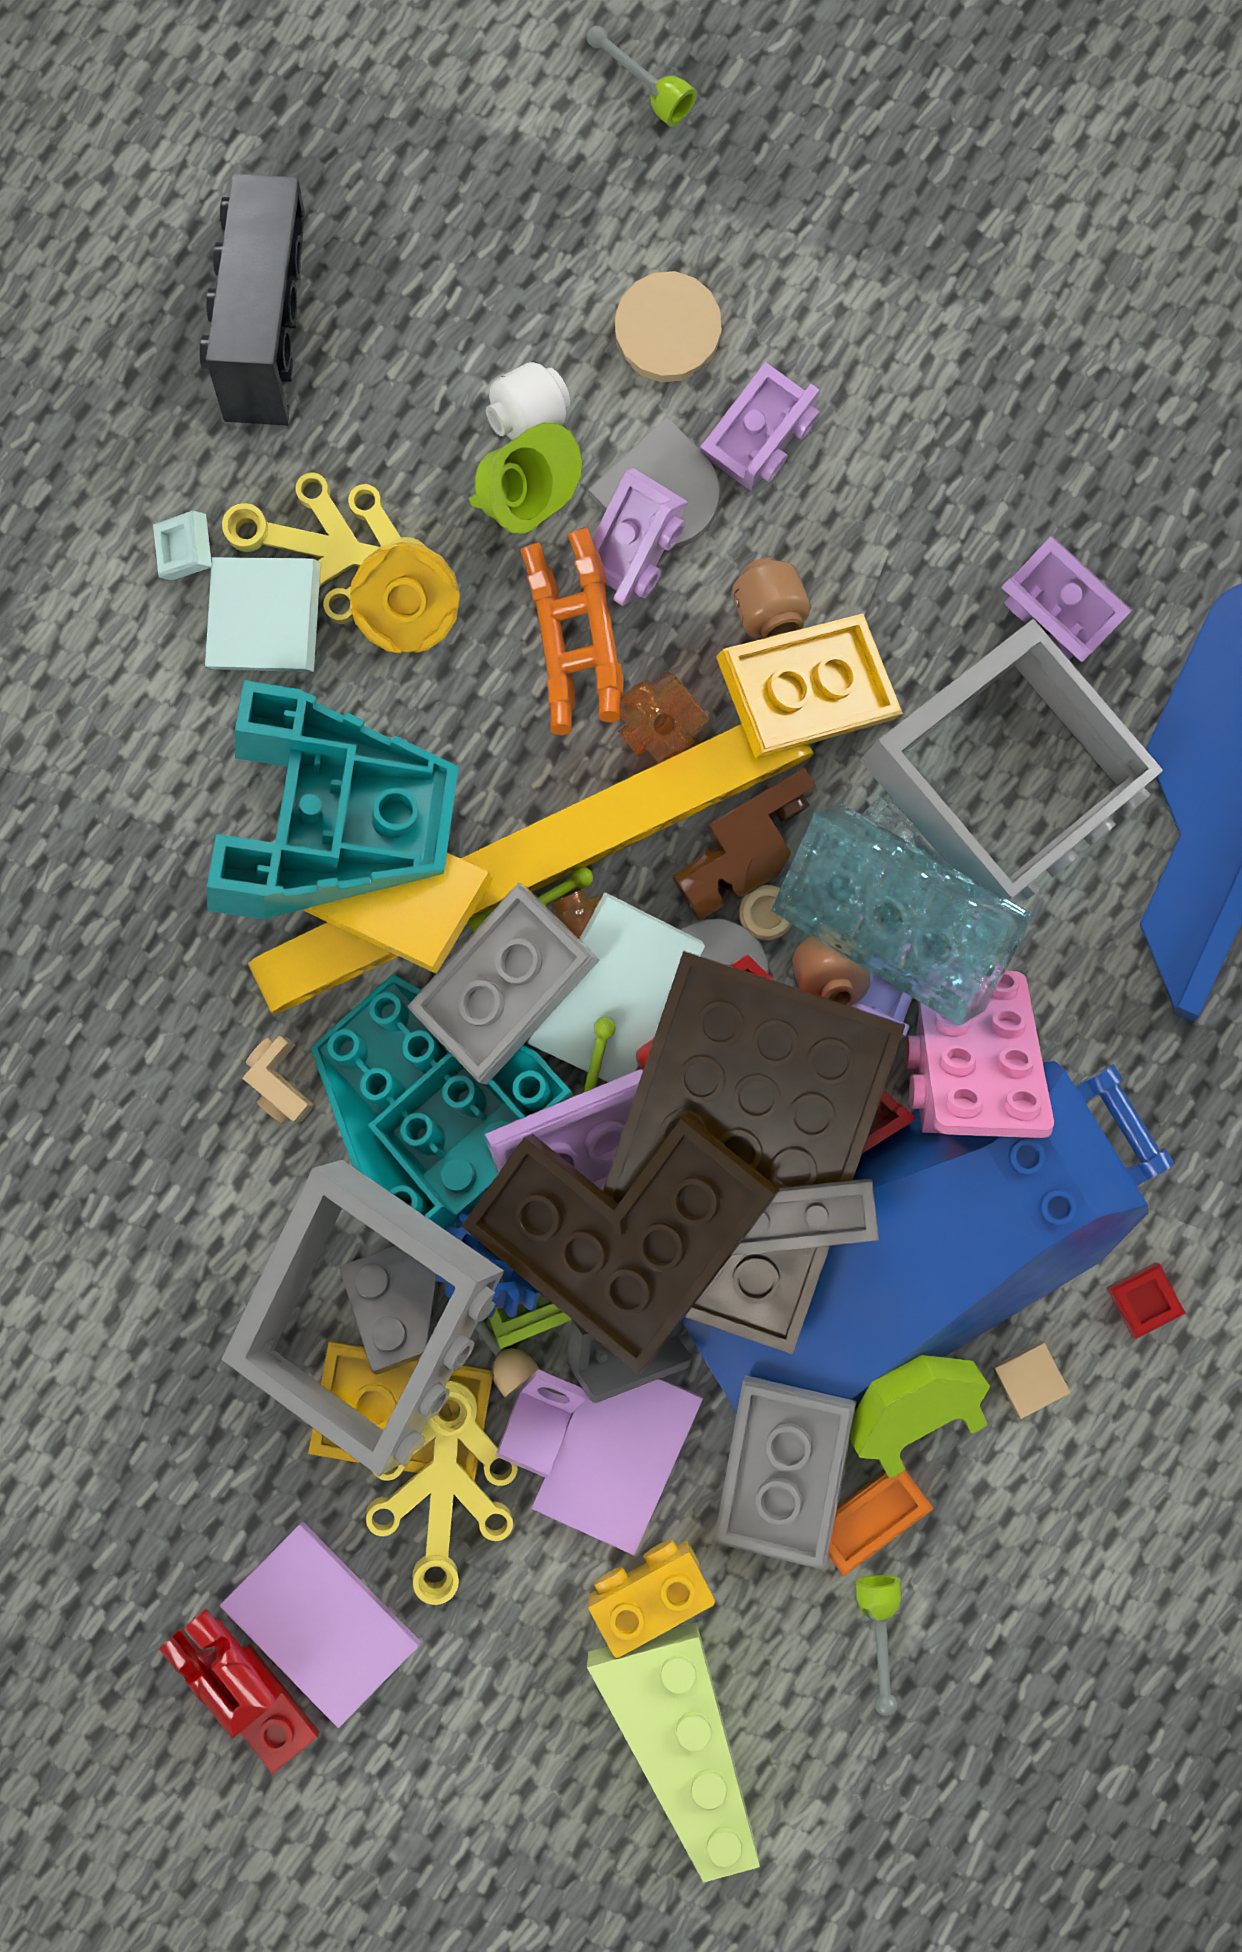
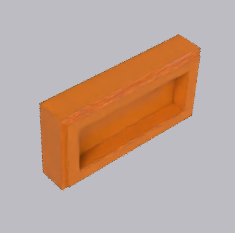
M906 1470L893 1478H889L886 1472L883 1471L837 1506L828 1556L844 1577L934 1508Z

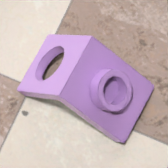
M537 1370L520 1387L496 1456L540 1476L547 1477L552 1471L571 1414L587 1400L588 1396L584 1389L544 1371ZM545 1388L557 1390L565 1394L566 1396L555 1394L553 1392L548 1391Z

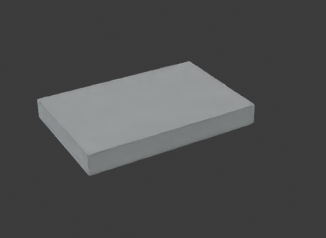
M517 883L407 1007L479 1083L487 1085L599 962V959L526 886Z
M745 1376L742 1381L714 1543L825 1570L857 1401Z

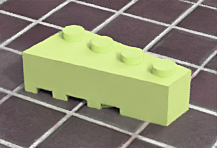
M697 1622L670 1629L619 1658L613 1656L608 1646L589 1651L587 1669L703 1883L759 1868L756 1843Z

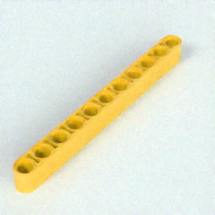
M740 724L461 858L489 871L493 879L470 918L480 912L494 910L517 883L526 886L531 892H534L571 874L578 867H586L809 759L814 753L810 745L807 744L755 759L744 728ZM327 922L252 959L248 965L271 1014H277L398 957V955Z

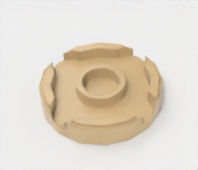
M676 271L652 273L636 281L621 297L615 314L616 345L621 355L623 354L625 360L631 364V368L639 375L658 382L683 381L693 376L694 372L700 370L704 365L706 366L715 356L721 338L720 308L711 291L696 278Z

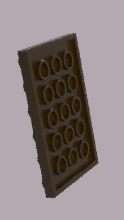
M684 950L603 1192L619 1204L680 1119L686 1116L693 1119L777 1188L852 1181L902 1038L905 1024ZM830 1246L731 1256L685 1317L793 1354Z

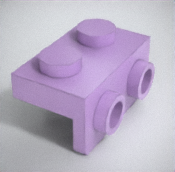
M765 362L700 446V451L705 454L711 463L752 492L762 478L770 482L779 472L788 457L783 450L794 435L802 440L814 426L821 413L816 409L820 390L813 384H810L806 390H803Z
M634 468L624 472L592 538L596 552H599L604 566L607 585L617 591L613 600L622 606L639 597L646 598L655 587L661 574V570L656 565L664 550L669 551L680 538L685 527V521L680 518L688 504V501Z
M1050 536L1020 570L1002 586V589L1010 595L1004 601L1005 605L1026 624L1035 618L1050 632L1048 636L1068 660L1075 656L1083 662L1132 611L1129 606L1053 536Z

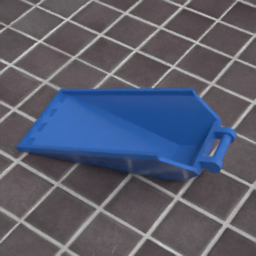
M1043 1062L1054 1118L1052 1134L1049 1137L1030 1138L922 1133L918 1109L911 1113L916 1120L862 1153L853 1180L872 1179L879 1241L831 1245L829 1247L793 1354L686 1317L682 1320L736 1413L742 1381L745 1376L857 1401L856 1411L872 1381L920 1355L947 1356L1100 1263L1148 1214V1204L1137 1186L1163 1173L1175 1164L1166 1148H1158L1121 1088L1119 1082L1123 1078L1115 1065L1112 1064L1079 1084L1074 1085L1066 1070L1057 1062ZM1098 1094L1140 1160L1127 1169L1085 1103Z

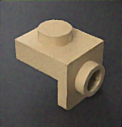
M278 1036L273 1042L266 1038L254 1049L246 1060V1064L251 1068L242 1079L262 1095L256 1103L275 1120L283 1123L288 1117L293 1122H302L316 1105L275 1071L276 1067L295 1046L292 1041L283 1036Z

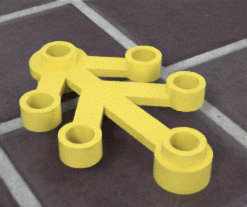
M314 472L302 475L296 483L295 490L300 502L305 507L313 510L328 535L269 523L256 506L248 503L232 506L225 513L222 520V529L225 537L239 551L252 552L265 545L321 558L318 560L321 562L319 587L351 567L360 566L366 557L380 548L357 541L331 500L330 489L325 478ZM319 483L322 485V492L317 498L309 499L303 495L304 488L308 484ZM360 484L351 490L348 503L350 509L353 510L352 513L358 519L367 521L381 547L398 542L424 545L415 538L400 537L383 510L382 499L380 502L381 496L375 487L369 484ZM369 494L375 498V504L371 509L360 510L356 507V501L361 495ZM245 523L257 525V532L250 539H242L238 535L240 527ZM351 586L348 589L335 588L326 594L323 608L331 621L345 624L354 619L353 615H351V603L349 610L344 614L339 615L331 611V604L335 599L343 597L350 601Z
M448 1381L445 1387L450 1391L447 1400H454L459 1404L457 1413L446 1417L438 1412L433 1418L428 1420L421 1433L425 1437L423 1446L435 1438L433 1460L389 1498L379 1497L374 1499L366 1510L368 1529L377 1536H388L397 1530L400 1519L430 1494L426 1553L414 1566L412 1577L413 1588L418 1598L431 1605H439L449 1601L458 1589L457 1567L453 1560L448 1557L453 1495L479 1522L480 1531L486 1539L490 1541L504 1540L513 1529V1519L511 1518L512 1515L509 1508L502 1503L492 1502L456 1461L459 1439L483 1463L485 1477L490 1483L497 1486L507 1485L515 1479L518 1472V1466L510 1463L509 1470L501 1475L494 1474L490 1470L491 1463L498 1459L496 1456L498 1447L475 1422L477 1403L473 1393L467 1386L456 1381ZM401 1464L381 1476L376 1475L374 1472L373 1474L381 1480H393L403 1472L404 1466ZM379 1509H388L394 1515L393 1519L384 1525L376 1523L372 1516ZM492 1514H501L506 1518V1523L501 1529L492 1530L485 1525L487 1518ZM431 1567H440L446 1572L444 1578L439 1582H431L424 1575Z

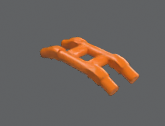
M588 527L567 533L576 559L574 563L579 575L580 585L584 589L580 593L559 599L557 584L551 567H548L540 542L532 543L519 549L528 573L526 577L531 588L533 602L536 603L549 679L547 680L548 706L551 708L550 731L560 736L568 735L572 731L575 688L573 678L570 677L571 673L595 667L597 678L596 692L599 694V719L611 723L618 721L621 717L623 673L621 664L618 663L605 588L607 580L600 554L596 552ZM588 613L593 645L566 652L561 621Z

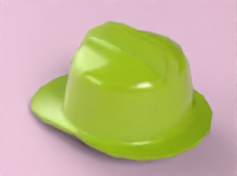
M543 422L529 428L504 447L484 456L476 470L475 492L468 499L470 505L481 508L485 514L498 521L500 526L510 533L526 534L535 529L541 522L561 509L572 498L582 471V458L578 443L571 432L560 424Z

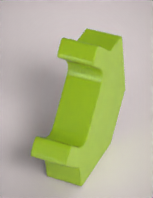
M920 1355L870 1383L855 1411L850 1442L860 1458L879 1460L887 1476L893 1478L905 1471L900 1453L908 1444L955 1419H962L971 1433H976L985 1428L988 1423L980 1404L990 1385L974 1361Z

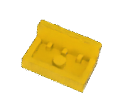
M673 1539L664 1541L643 1555L646 1561L643 1565L628 1573L625 1572L623 1567L615 1568L602 1575L593 1583L596 1590L589 1594L588 1609L614 1657L619 1658L714 1605V1595L700 1571L698 1558L688 1540L677 1546Z

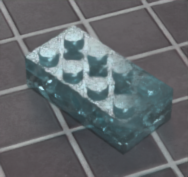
M844 804L814 813L771 909L773 913L959 1026L986 1010L1034 916L1029 911ZM945 935H946L947 938L949 939V941H950V943H951V947H950L949 944L947 943L946 938H945Z

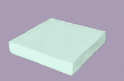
M212 557L205 667L221 670L314 672L321 562L306 558Z

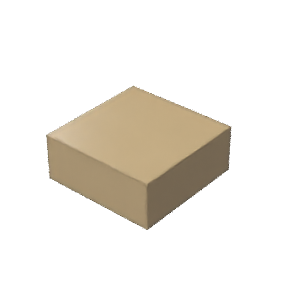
M1042 1341L992 1366L1016 1415L1020 1419L1071 1394L1047 1346Z

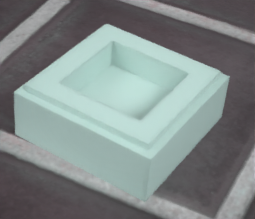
M190 511L153 524L159 578L174 580L212 567L206 514Z

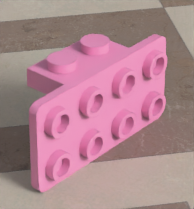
M919 969L916 973V977L920 978L916 987L919 1016L915 1036L907 1035L905 1039L904 1063L906 1069H914L915 1075H911L909 1103L911 1109H919L922 1133L1030 1138L1049 1137L1052 1134L1054 1118L1025 975L1017 971Z

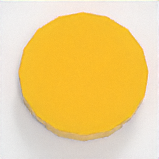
M398 542L378 548L363 560L351 582L350 603L355 624L370 642L388 652L416 651L415 653L429 650L446 638L457 619L460 591L455 573L442 556L424 545Z

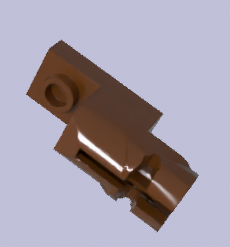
M805 767L710 823L707 832L717 849L711 851L708 847L685 869L673 875L677 888L698 921L705 920L722 910L723 901L718 893L719 885L729 889L731 896L739 900L780 875L791 852L771 819L778 816L780 821L784 823L810 806L806 798L812 795L816 785Z

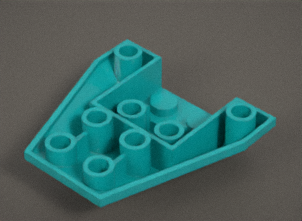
M392 974L312 1045L310 1049L352 1166L432 1222L444 1228L446 1224H455L458 1214L462 1212L466 1215L470 1214L498 1175L485 1134L572 1098L573 1093L538 1053L525 1045L520 1047L487 1085L479 1083L407 1007L422 990Z

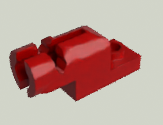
M206 1608L198 1613L185 1627L196 1643L181 1627L158 1648L175 1671L183 1675L187 1686L199 1701L208 1707L233 1739L241 1733L272 1774L318 1737L319 1730L252 1645L249 1643L246 1647L242 1648L224 1624L213 1617Z

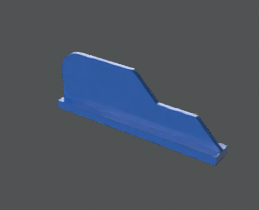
M1242 584L1227 590L1212 605L1146 747V751L1163 769L1156 779L1180 837L1139 925L1173 1006V1014L1192 1023L1199 1017L1242 923Z

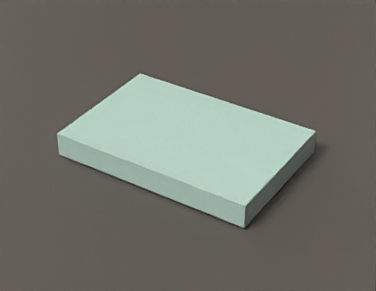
M604 893L579 938L599 959V962L530 1036L527 1043L588 1072L597 1038L593 1029L594 1023L601 1017H609L615 1022L616 1031L607 1040L598 1077L611 1082L635 1072L638 1067L636 1061L637 1050L655 1037L683 951L701 955L705 945L701 940Z

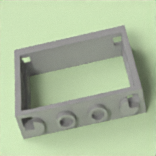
M1034 619L1030 620L882 736L860 759L861 763L990 915L1007 902L1015 910L1038 892L1041 888L1035 882V879L1046 870L1053 878L1079 857L1072 847L1083 838L1091 846L1116 825L1110 815L1120 807L1126 814H1129L1151 795L1145 789V786L1163 771ZM1015 666L1117 787L1010 877H1007L907 759L904 753Z
M344 1160L314 1167L306 1180L221 1360L376 1475L381 1476L401 1464L407 1466L413 1453L423 1447L425 1437L421 1433L428 1420L433 1418L447 1401L450 1391L445 1386L453 1371L458 1370L471 1354L474 1342L470 1337L478 1322L483 1321L496 1305L492 1301L495 1295L494 1290L504 1270ZM342 1208L456 1287L384 1430L274 1351Z

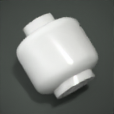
M528 362L499 377L491 384L489 391L491 405L486 407V415L491 427L499 436L507 435L511 440H514L529 428L543 422L562 425L566 418V408L570 405L569 392L563 379L553 368H545L541 364Z

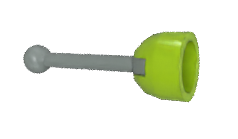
M597 25L588 30L586 39L592 48H602L652 90L650 94L651 108L668 126L674 127L678 125L691 111L697 98V90L685 80L676 76H665L657 80L608 39L607 32L603 27Z
M892 1575L863 1576L855 1581L856 1600L860 1611L868 1618L875 1620L880 1695L875 1700V1709L881 1716L889 1717L896 1712L898 1704L896 1698L891 1695L886 1621L900 1609L902 1598L901 1580Z

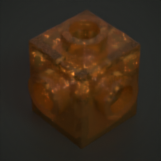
M666 671L652 683L648 679L639 682L622 697L621 700L625 705L621 708L620 719L624 722L625 726L618 733L638 757L647 751L651 757L659 762L664 757L669 759L686 751L695 741L692 734L710 721V719L679 679ZM663 714L661 722L654 726L656 717Z

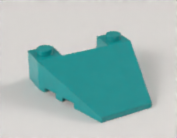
M247 680L243 681L235 726V758L286 766L288 768L275 843L216 834L207 882L208 911L265 920L444 874L458 766L395 735L393 739L388 738L364 726V720L348 712L343 716L317 703L315 696L300 689Z

